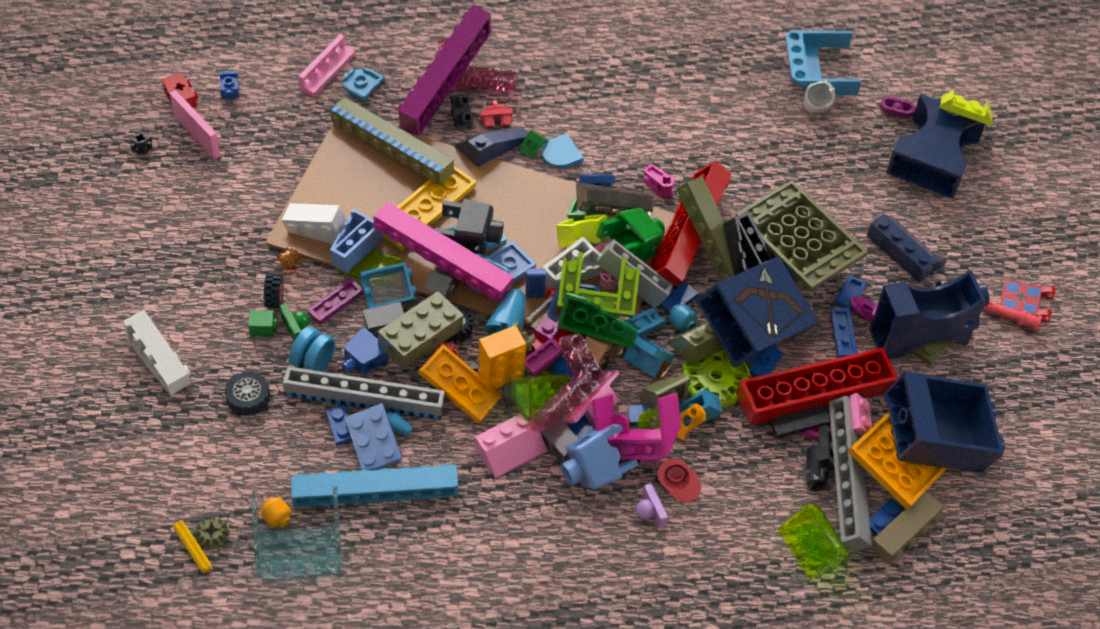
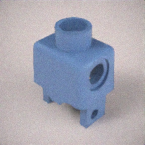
M613 424L601 431H591L567 446L566 452L570 460L561 464V471L569 485L573 486L580 482L585 488L598 489L621 479L623 473L638 466L637 460H625L618 464L621 457L618 449L613 448L607 442V438L623 431L620 424Z

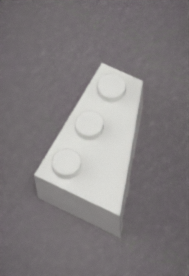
M584 237L580 238L542 267V269H546L545 285L549 289L551 287L556 289L560 287L563 258L566 257L567 262L578 259V253L584 252L580 282L600 275L602 268L595 263L600 253Z

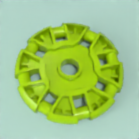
M725 349L719 350L700 360L702 363L698 361L693 364L689 360L684 362L681 369L683 373L681 377L689 376L690 378L687 394L694 396L705 389L718 395L722 408L736 404V401L739 400L736 391L740 380L751 378L746 363L736 368L733 367V363ZM714 357L721 358V361L714 360ZM718 374L721 376V378L714 379L711 375Z

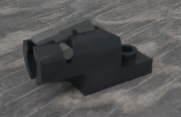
M827 425L819 427V444L807 449L806 462L802 465L805 483L813 491H821L827 488L829 471L835 469L832 432Z

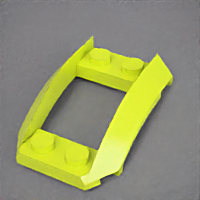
M954 89L940 97L941 104L939 108L991 126L993 114L988 101L982 107L976 101L969 102L959 95H954Z

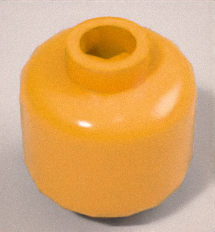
M271 497L262 504L261 517L271 528H283L291 521L292 510L282 498Z

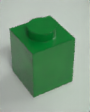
M250 310L248 324L250 337L274 336V330L278 329V318H274L273 310Z

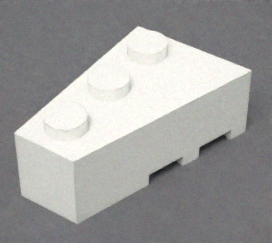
M290 203L282 218L289 233L330 244L334 243L338 234L342 232L345 221H347L339 205Z

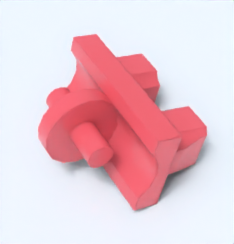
M493 100L492 105L486 106V110L480 111V122H483L484 129L494 128V121L500 120L501 128L510 127L513 110L512 108L504 109V104L497 105V100Z

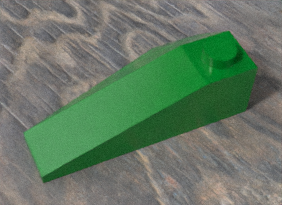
M566 293L557 325L558 328L633 348L638 333L637 329L589 299Z

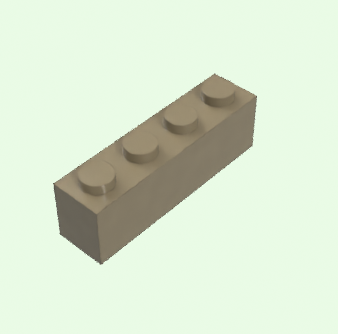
M925 491L908 509H905L873 539L872 547L869 549L888 565L893 560L897 562L903 556V550L906 548L911 549L917 542L916 538L919 535L923 537L929 531V526L932 523L937 524L941 520L944 505Z

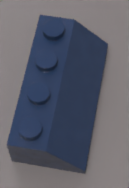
M883 214L870 223L867 237L916 281L921 282L945 265L944 261L894 217Z

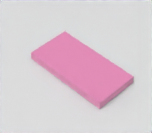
M177 91L171 92L170 98L174 117L214 160L219 158L220 153L216 132Z

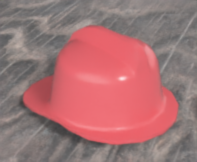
M674 458L664 461L659 466L657 472L658 480L675 499L682 502H691L698 497L701 491V482L686 463Z

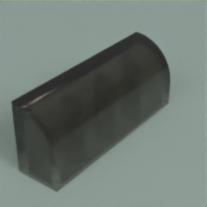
M585 183L576 184L577 211L615 216L619 211L642 208L649 216L653 212L652 197L649 193Z

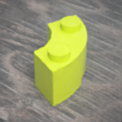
M607 215L584 216L585 220L574 222V219H569L557 224L559 246L568 248L582 237L592 244L602 243L607 237L599 239L596 233L601 222L607 220Z

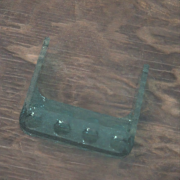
M333 486L335 521L332 525L321 528L274 531L263 529L259 523L257 491L252 492L251 504L256 572L259 577L263 579L324 576L334 575L340 571L342 558L338 486Z

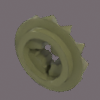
M211 517L208 520L203 519L202 523L197 525L195 531V538L198 544L209 549L223 545L229 536L227 523H224L221 518L214 519ZM213 526L216 532L213 533L211 539L208 532L210 531V528Z

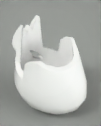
M828 80L816 82L807 87L803 100V105L807 112L812 114L822 113L833 105L835 101V88L830 83H827Z

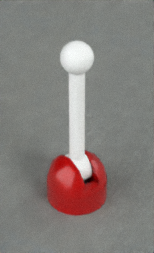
M551 287L546 293V301L533 314L525 318L527 324H530L532 319L548 303L551 304L557 291L556 288Z

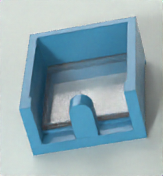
M406 262L360 272L368 309L401 302V305L414 303V297H417L415 285L411 286L412 272L410 267L407 268Z

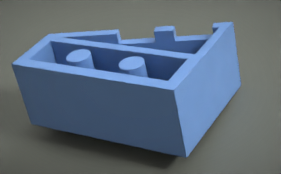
M353 208L348 221L344 223L342 232L338 234L330 249L332 265L345 273H348L383 240V233H379L373 227V219Z

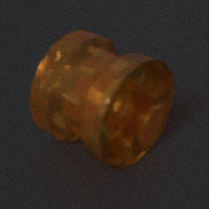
M287 246L285 252L277 255V260L284 268L290 270L294 263H298L301 260V256L295 248Z

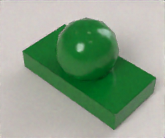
M287 303L280 305L281 318L293 341H295L301 330L308 326L309 316L302 311L292 314Z

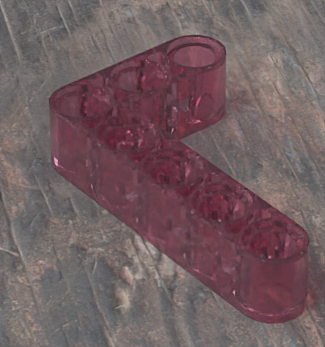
M442 38L437 42L435 55L445 45L446 38ZM468 66L454 88L513 93L517 90L518 74L512 70Z
M580 334L567 335L559 339L558 347L574 376L531 416L530 426L535 432L554 429L603 381V371Z

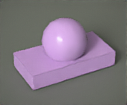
M651 483L644 485V499L636 505L637 515L644 520L653 517L659 529L666 527L668 516Z

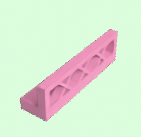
M340 34L299 75L301 91L315 97L355 56V50L345 46L344 35Z

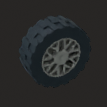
M244 371L231 377L225 388L228 407L234 413L236 412L241 416L256 415L258 412H262L268 406V402H270V390L266 378L253 371Z

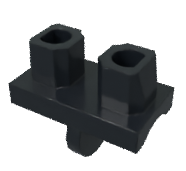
M468 94L451 95L452 111H450V114L453 115L454 127L472 126L473 118L470 111Z

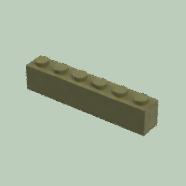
M703 176L691 180L676 188L721 282L734 276L723 227L725 222Z

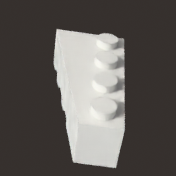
M144 310L123 321L129 344L170 396L191 384L189 378L191 375L190 370L186 365H182L176 352H173Z

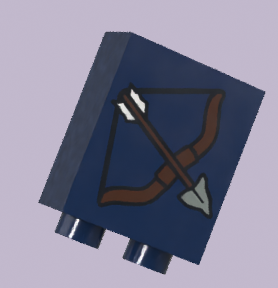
M780 257L716 283L696 300L735 368L798 338L819 323L813 313L812 306L803 297L794 282L791 272L784 266Z

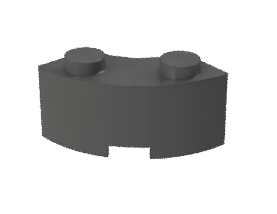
M437 266L436 269L430 272L424 289L434 293L438 291L445 297L453 296L462 280L456 279L454 275L441 270Z

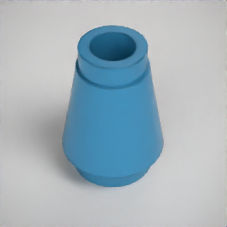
M389 411L387 416L393 432L408 437L414 426L410 425L396 412L392 413Z

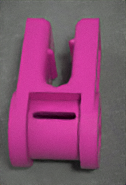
M654 165L648 166L644 170L646 176L643 178V181L662 198L671 197L674 192V177Z

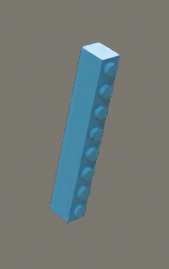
M444 464L434 467H402L400 469L383 468L373 471L360 470L358 472H321L312 475L298 474L297 476H291L293 507L455 497L458 496L457 465Z

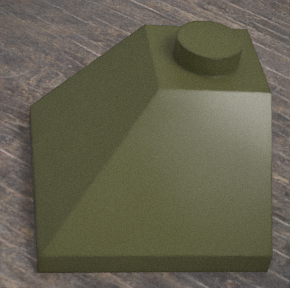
M689 376L648 383L642 388L640 399L645 405H648L649 411L655 416L659 414L658 398L678 393L679 403L686 400L690 378Z

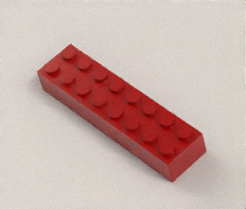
M715 160L695 172L691 180L703 176L717 206L724 196V190L730 183L731 173ZM680 201L650 264L654 271L673 284V286L685 281L687 270L692 266L693 257L699 251L698 246L701 242L682 201Z
M879 348L740 380L736 395L750 426L769 422L770 418L825 405L828 408L830 401L844 396L850 399V395L855 393L863 398L885 394V391L898 379V376L884 349Z

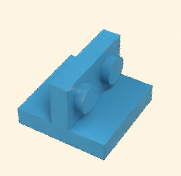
M639 335L636 336L633 348L628 347L623 356L625 360L653 377H656L664 360L672 362L675 357L674 354Z

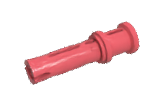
M991 301L982 310L983 312L1016 322L1020 327L1031 328L1034 332H1037L1042 319L1040 315L1037 317L1028 314L1025 310L1020 312Z

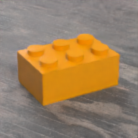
M516 325L479 339L478 372L488 390L500 388L508 382H515L524 377L526 342Z

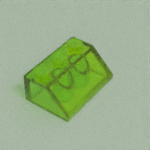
M549 373L511 379L512 400L526 421L563 416L570 409V375Z
M806 504L778 528V531L810 580L838 568L851 557L848 549L841 543L840 537L819 506Z

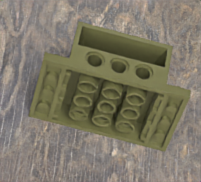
M790 180L736 213V216L749 211L773 258L780 257L784 266L791 272L800 292L805 287L810 292L865 258L868 253L861 244L793 180Z

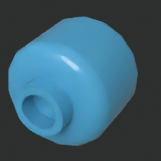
M677 304L669 311V322L678 331L685 332L696 326L697 314L688 305Z

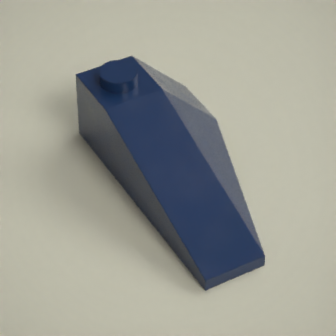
M518 126L482 133L455 144V148L479 167L522 144L529 132L523 127Z

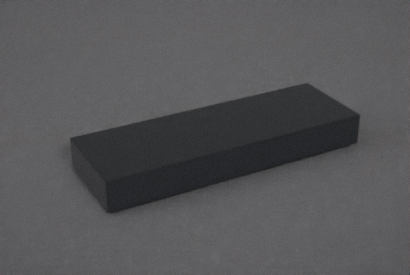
M825 405L770 418L769 421L776 438L816 429L824 425H831L830 415Z

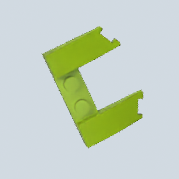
M584 252L578 253V259L567 262L566 257L563 258L557 308L562 309L566 293H571L589 299L616 316L634 318L640 267L635 271L626 265L628 259L622 258L618 292L615 294L579 289Z

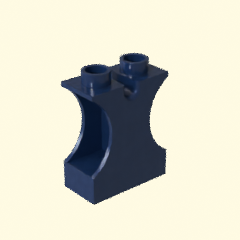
M920 94L912 118L919 127V131L899 137L892 151L886 174L953 199L968 163L960 149L970 144H978L985 124L958 114L951 115L947 113V110L939 108L941 104L940 98Z
M972 270L967 271L959 278L947 284L932 288L913 287L906 281L884 285L869 331L877 349L883 348L889 359L903 357L924 344L939 340H955L962 343L963 346L968 345L974 329H977L980 325V314L983 307L989 304L988 289L984 284H978Z

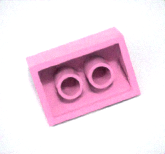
M528 411L475 436V450L495 479L547 453V448L538 425Z

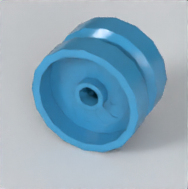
M308 326L296 337L289 353V363L296 368L323 372L333 357L336 340Z

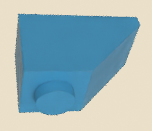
M705 389L679 404L680 413L695 403L701 405L706 413V421H710L723 413L718 395ZM689 415L684 419L685 425L690 424L692 421Z

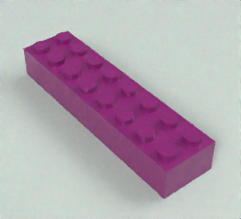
M472 5L469 10L465 11L462 21L455 25L454 32L446 38L445 45L437 51L433 62H429L426 72L419 76L414 89L411 88L406 100L400 103L398 113L401 129L419 136L422 134L491 35V13L475 5Z

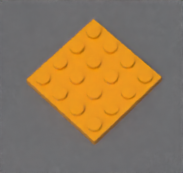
M889 412L847 451L906 509L947 469L941 466L924 465L919 462L899 461Z

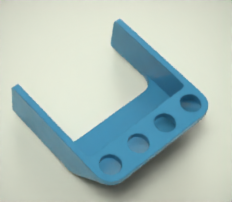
M789 31L786 34V46L792 80L805 91L810 84L828 80L827 83H830L835 88V95L857 96L861 86V79H822L817 52L820 48H849L853 35L852 31Z

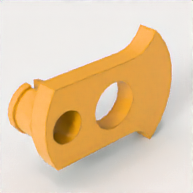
M695 403L680 413L681 427L677 438L685 440L688 432L706 421V413L701 405ZM689 415L692 421L690 425L685 426L684 419Z

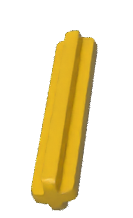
M179 520L174 523L175 532L201 572L206 573L212 569L210 561L184 521Z

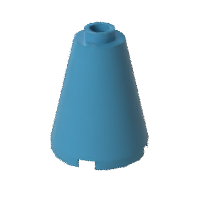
M513 289L507 292L486 323L485 333L488 336L510 328L514 323L518 322L523 332L526 296L523 291Z

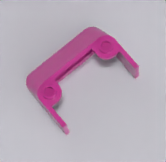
M678 393L657 399L660 429H630L627 417L623 414H615L613 394L593 399L595 431H601L613 424H620L623 431L607 438L609 445L618 449L621 456L619 460H661L666 458L671 452L681 427Z

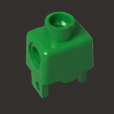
M642 208L619 211L614 218L602 221L596 236L599 239L609 236L611 240H616L640 260H645L656 254L665 235V227L660 219H651Z

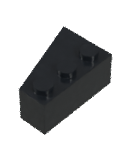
M749 211L723 224L734 276L774 259Z

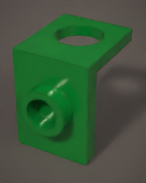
M530 129L518 150L529 158L534 159L543 142H548L549 139Z

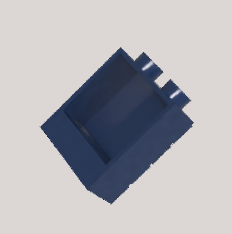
M904 371L885 391L899 461L919 462L924 465L984 472L1003 455L1005 441L998 432L995 420L997 410L995 404L991 402L987 385Z

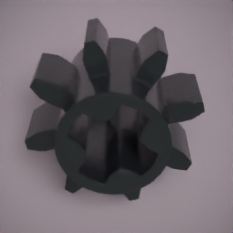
M137 133L130 139L131 151H136L137 155L147 154L149 149H153L151 136L147 137L145 133Z

